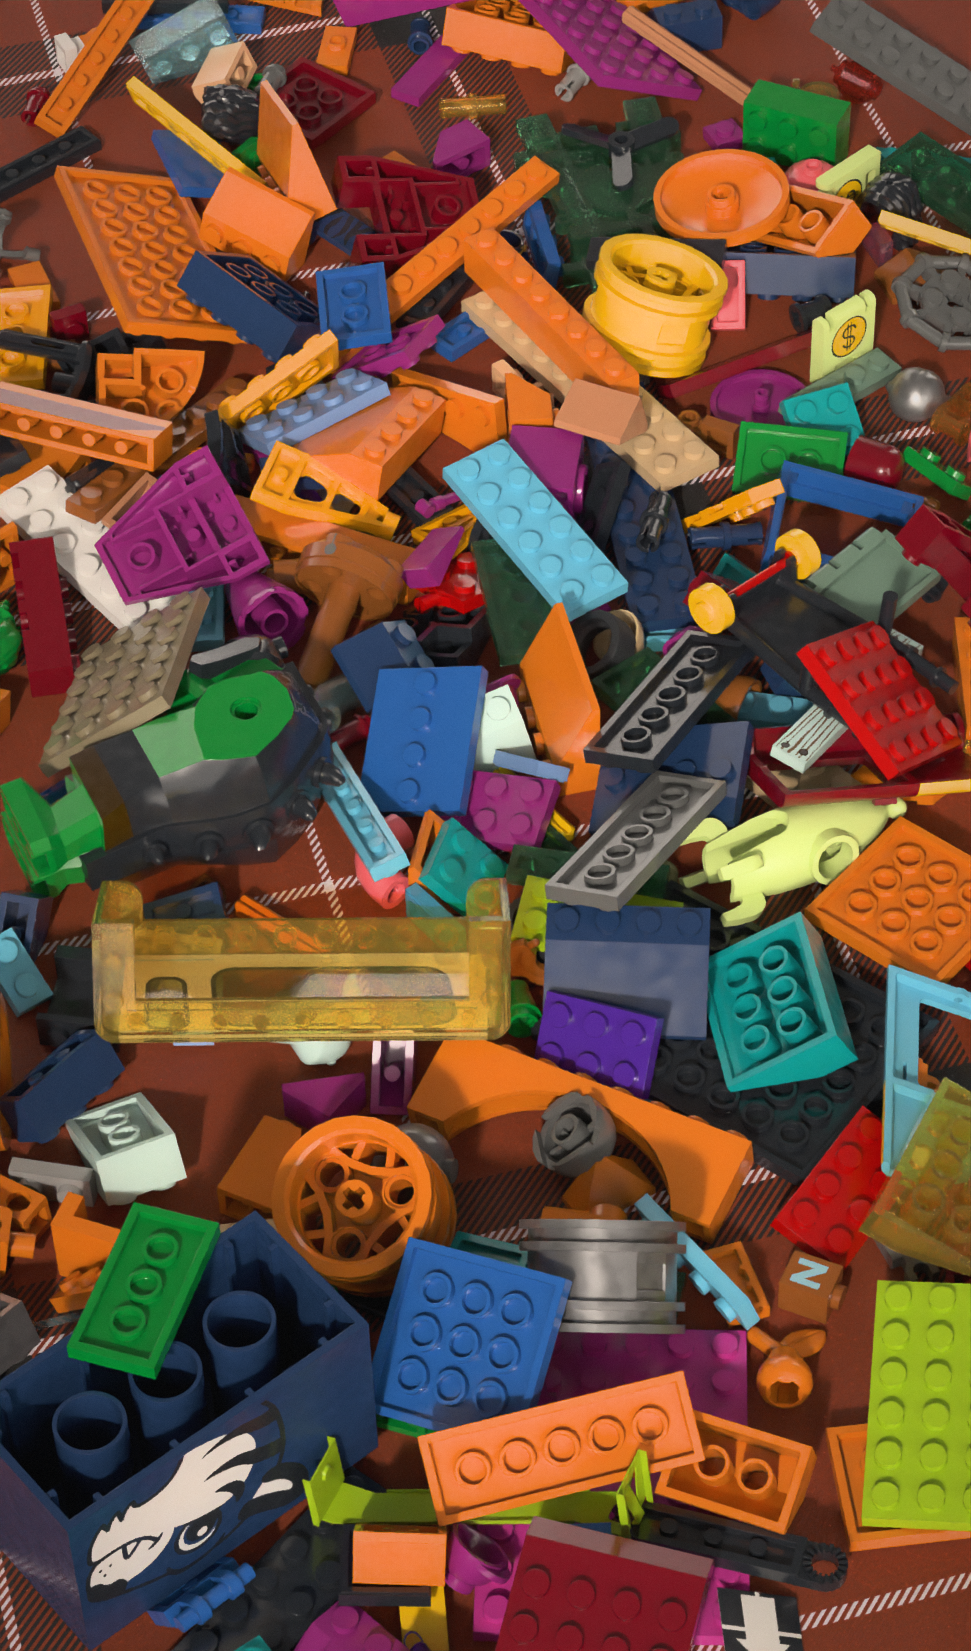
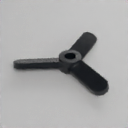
M664 117L632 131H617L611 135L576 124L566 123L562 125L561 133L608 149V155L612 158L615 188L618 191H625L630 189L635 182L633 168L634 153L675 136L679 129V123L672 117Z

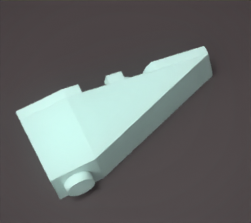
M508 684L485 694L473 769L475 771L493 772L495 769H498L499 767L493 763L496 750L536 760L523 718Z

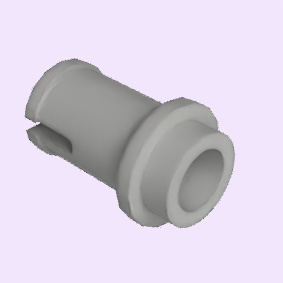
M573 63L568 67L565 77L555 86V93L559 96L566 89L567 91L561 97V100L569 102L581 86L589 83L590 77L577 63Z

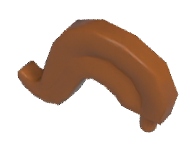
M525 938L511 942L504 951L507 971L516 980H523L530 986H544V963L537 959V950L535 949L540 944V941L535 938L528 942Z

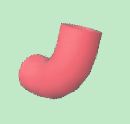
M390 814L384 818L404 851L413 846V834L407 823L400 816ZM356 852L354 864L357 879L368 895L384 909H392L401 903L405 898V889L409 887L408 877L399 870L391 877L374 882Z

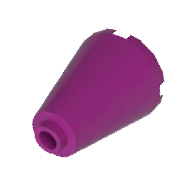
M257 571L237 582L224 584V591L239 636L257 634L270 639L281 636L288 650L304 635L306 630L304 623L306 614L308 616V608L304 599L295 590Z

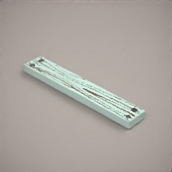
M892 629V636L909 648L915 646L919 650L918 654L922 655L923 645ZM813 705L772 745L770 756L803 774L848 728L833 717L827 719L823 715V710Z

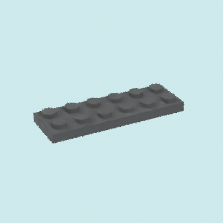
M831 0L814 21L809 32L971 136L970 70L863 1Z
M664 771L652 773L545 884L546 899L561 901L567 905L596 907L606 912L620 911L727 795L726 781Z

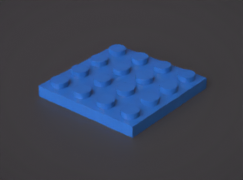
M409 1237L372 1361L376 1414L430 1430L441 1431L537 1407L573 1281Z

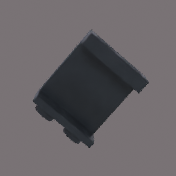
M58 945L54 956L57 981L47 1013L37 1012L36 1016L40 1044L58 1048L77 1030L102 1029L114 1051L119 1053L124 1037L119 1036L126 959H137L136 953Z

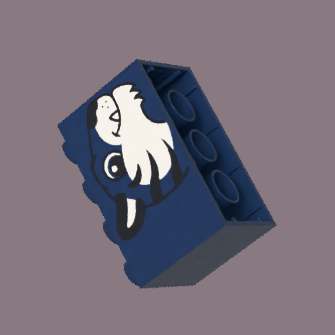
M255 1210L220 1234L156 1380L69 1358L67 1344L73 1332L0 1380V1549L89 1651L93 1650L220 1558L306 1499L302 1480L310 1481L329 1448L327 1436L336 1439L343 1472L378 1448L368 1322Z

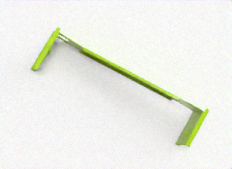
M327 1436L329 1448L311 1480H302L313 1525L320 1527L322 1520L332 1524L438 1525L429 1489H387V1493H375L344 1483L345 1477L336 1439ZM638 1449L618 1491H590L588 1489L461 1522L466 1524H531L534 1516L566 1524H574L575 1522H611L612 1534L631 1539V1523L628 1510L634 1517L632 1524L639 1525L645 1513L641 1507L645 1497L647 1502L654 1503L647 1452ZM634 1469H635L636 1496H635V1494H634V1492H633V1490H632V1488H631V1486H630V1485H631V1481H632V1476H633ZM616 1504L620 1523L609 1519V1515Z

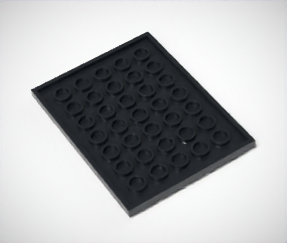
M670 880L654 897L684 903V908H711L709 957L764 930V928L753 922L723 927L720 917L722 913L729 911L728 909L673 880ZM829 963L858 1060L820 1078L730 1092L727 1089L707 1015L706 1040L660 1039L648 1099L667 1105L673 1112L686 1117L690 1115L698 1116L707 1121L710 1126L720 1130H734L743 1134L749 1141H752L754 1163L800 1187L859 1109L864 1106L872 1111L883 1098L886 992ZM920 1010L918 1056L939 1032L940 1026L939 1020ZM542 1017L531 1028V1038L535 1041L538 1040Z

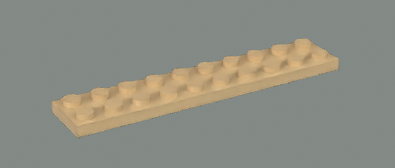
M484 291L462 300V312L466 311L471 321L478 327H482L496 344L533 378L541 382L543 387L552 392L554 397L563 404L573 384L566 374ZM640 385L639 397H641L648 423L647 431L621 445L603 441L659 493L660 490L666 492L719 467V455Z

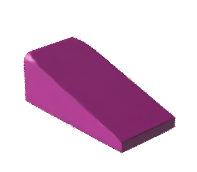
M462 526L432 529L402 564L404 568L402 579L410 589L441 585L465 530Z

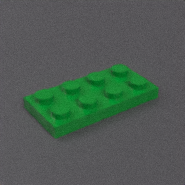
M134 1202L67 1344L68 1357L156 1380L221 1234L219 1223Z

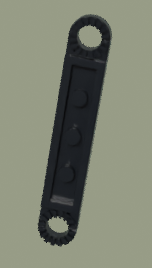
M644 1500L641 1506L645 1513L640 1524L637 1525L632 1524L634 1517L628 1510L632 1540L714 1559L715 1567L821 1592H830L840 1588L847 1578L848 1560L846 1554L842 1552L839 1546L836 1548L831 1543L830 1545L822 1542L817 1543L809 1541L807 1537L789 1533L782 1535L751 1524L661 1503H650L647 1500ZM616 1504L612 1509L615 1518L613 1517L611 1520L620 1523ZM821 1560H827L835 1564L837 1569L834 1574L833 1572L830 1573V1576L828 1574L822 1576V1573L818 1575L816 1570L813 1571V1564Z

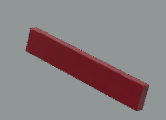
M812 329L696 371L691 375L656 386L659 397L662 399L676 398L811 347Z

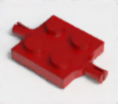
M461 553L451 560L440 586L414 588L425 594L415 598L414 606L420 613L435 606L449 607L462 614L468 613L510 594L511 582L518 579L511 572L516 571L518 566L510 557L498 563H490L478 557L475 553Z

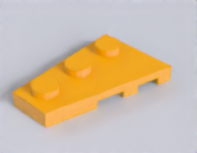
M780 478L746 490L722 501L720 504L706 508L698 514L682 519L681 523L684 533H688V527H706L728 518L730 523L734 524L775 505L773 498L785 492Z

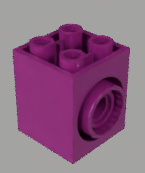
M512 425L508 444L577 523L578 515L583 509L588 491V466L584 464V435L560 428Z

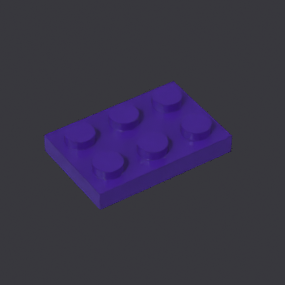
M554 990L547 991L534 1059H548L554 1062L560 1069L573 1074L577 1072L585 1073L591 1076L597 1083L610 1088L616 1086L624 1088L631 1092L634 1097L645 1100L649 1098L664 1018Z

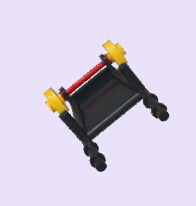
M792 529L780 536L775 543V553L770 566L726 593L725 586H718L714 583H705L690 593L688 598L690 613L695 622L705 632L723 634L730 631L798 693L823 710L824 717L827 719L833 717L851 730L825 693L820 690V686L796 653L807 644L869 621L797 581V579L807 578L821 566L820 550L808 533L800 529ZM885 591L882 597L877 625L887 632L890 638L889 643L897 654L904 657L915 671L927 678L931 687H940L949 695H952L957 690L959 682L947 674L945 667H936L919 655V650L915 646L909 648L891 635L898 594L894 591ZM852 732V737L858 740V738Z

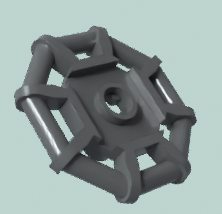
M925 252L918 254L915 257V262L901 276L895 277L891 284V290L896 295L901 315L900 324L903 328H910L938 347L937 351L945 353L946 350H971V280L965 277V273L971 276V259L969 254L963 253L962 256H931ZM936 269H947L942 274H938ZM920 275L926 281L922 287L913 284ZM911 300H915L917 305L920 303L921 309H913ZM951 301L957 305L952 308L948 305V302ZM955 332H964L962 336H954Z

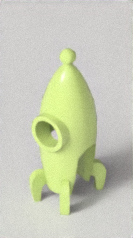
M897 798V804L874 806L872 800L778 807L753 817L729 831L720 820L705 818L680 845L697 841L707 842L702 851L704 869L679 878V882L684 887L690 889L707 882L712 884L731 881L730 902L740 901V905L722 913L720 920L723 927L738 926L759 918L766 906L765 896L787 892L817 881L830 885L876 840L889 817L897 819L899 816L903 817L906 814L907 805L903 799Z

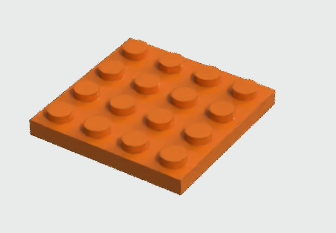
M899 816L805 908V918L811 924L886 968L890 964L947 984L971 960V856L904 817Z

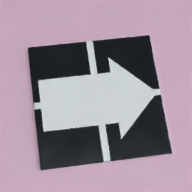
M717 1587L725 1651H803L796 1597Z

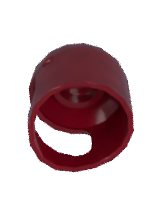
M861 435L855 440L849 452L843 476L896 489L904 473V456L893 445Z

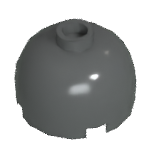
M570 1092L554 1101L541 1116L546 1120L541 1133L536 1129L534 1131L533 1153L537 1161L566 1178H577L580 1174L587 1172L595 1162L601 1161L605 1156H611L617 1140L616 1126L609 1111L587 1094L582 1096L578 1092Z

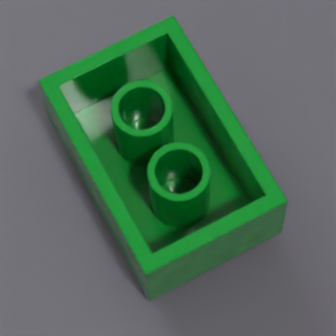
M758 79L744 100L742 150L754 152L767 158L774 157L777 164L788 167L806 159L823 160L836 166L848 156L851 102Z

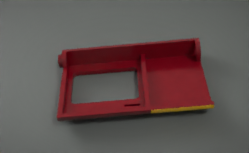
M957 712L942 713L944 717L948 718L956 726L958 737L963 744L945 756L888 781L861 742L852 737V731L847 729L809 768L861 764L866 766L883 783L791 791L771 771L791 770L793 768L770 756L772 745L793 725L754 728L747 775L780 808L872 800L874 806L897 804V798L971 792V754L964 748L965 728L961 715Z

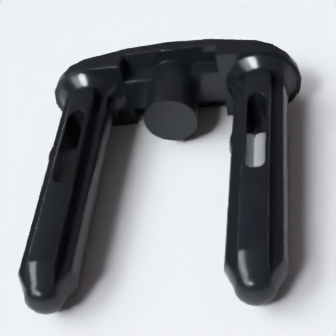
M7 329L0 330L1 350L76 364L73 374L56 372L54 374L51 385L52 391L61 393V396L87 402L96 378L97 350L89 340H84L82 344Z

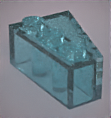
M198 0L128 42L152 84H157L199 72L211 48L239 41L215 0Z

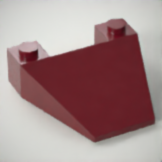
M371 155L337 156L331 179L336 207H369L376 233L356 235L349 260L350 266L384 262L386 280L479 203L473 178Z
M922 504L895 536V539L904 548L901 553L909 562L917 567L922 563L935 569L966 601L961 606V609L970 618L967 623L971 627V530L944 513Z

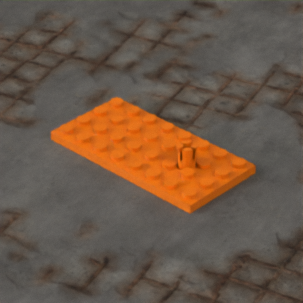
M57 165L54 174L55 181L124 333L135 336L143 334L155 335L168 339L175 337L189 338L201 342L211 340L223 341L229 344H248L236 336L237 330L230 325L226 326L215 321L211 317L212 312L191 303L186 299L187 293L177 287L196 250L217 251L214 246L198 238L202 221L191 198L180 197L171 178Z

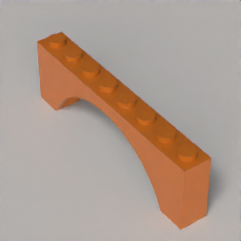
M478 1033L446 1035L407 1105L410 1123L430 1126L449 1141L462 1131L490 1118L514 1112L546 1110L554 1101L570 1092H578L582 1096L587 1094L609 1111L616 1126V1131L635 1144L656 1168L670 1198L673 1221L685 1222V1233L687 1235L713 1244L754 1162L752 1141H749L743 1134L737 1131H723L710 1126L707 1121L698 1116L690 1115L686 1117L673 1112L667 1105L661 1102H647L636 1098L624 1088L617 1086L610 1088L597 1083L591 1076L585 1073L577 1072L573 1074L560 1069L554 1062L548 1059L539 1058L537 1060L523 1055L517 1048L511 1045L502 1044L500 1046L489 1042Z

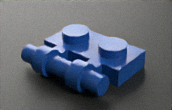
M223 1556L147 1612L155 1625L175 1627L185 1633L195 1624L203 1625L212 1618V1611L228 1598L233 1601L245 1592L244 1586L253 1580L256 1574L248 1563L245 1562L239 1566L233 1557Z

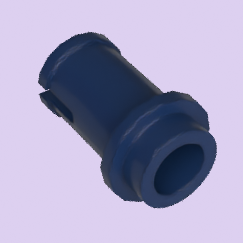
M419 17L413 19L410 24L411 34L408 36L407 44L413 53L422 55L432 46L433 41L429 33V21Z

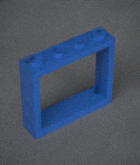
M784 460L778 479L780 478L785 492L773 498L775 505L771 506L759 573L768 568L773 559L786 496L902 527L921 507L924 497ZM820 553V568L825 564H829V560L833 556ZM807 578L797 579V581H799L800 583H805V580Z

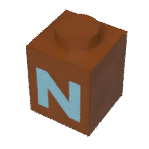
M794 1250L779 1281L778 1308L826 1324L833 1309H841L847 1294V1286L842 1284L843 1266Z

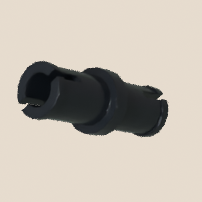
M660 490L658 500H656L657 491L651 493L647 509L642 512L639 519L641 529L636 538V545L645 553H648L651 543V552H655L659 548L661 535L667 530L669 525L668 512L672 505V497L663 490Z

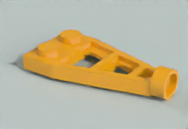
M277 440L250 496L251 500L283 514L319 522H329L349 529L371 533L376 537L391 541L401 516L388 511L389 508L310 457L309 454ZM303 476H308L323 485L327 491L325 500L313 502L297 497L294 489L299 479ZM340 494L360 506V512L354 515L337 511L332 508L331 504L335 496Z

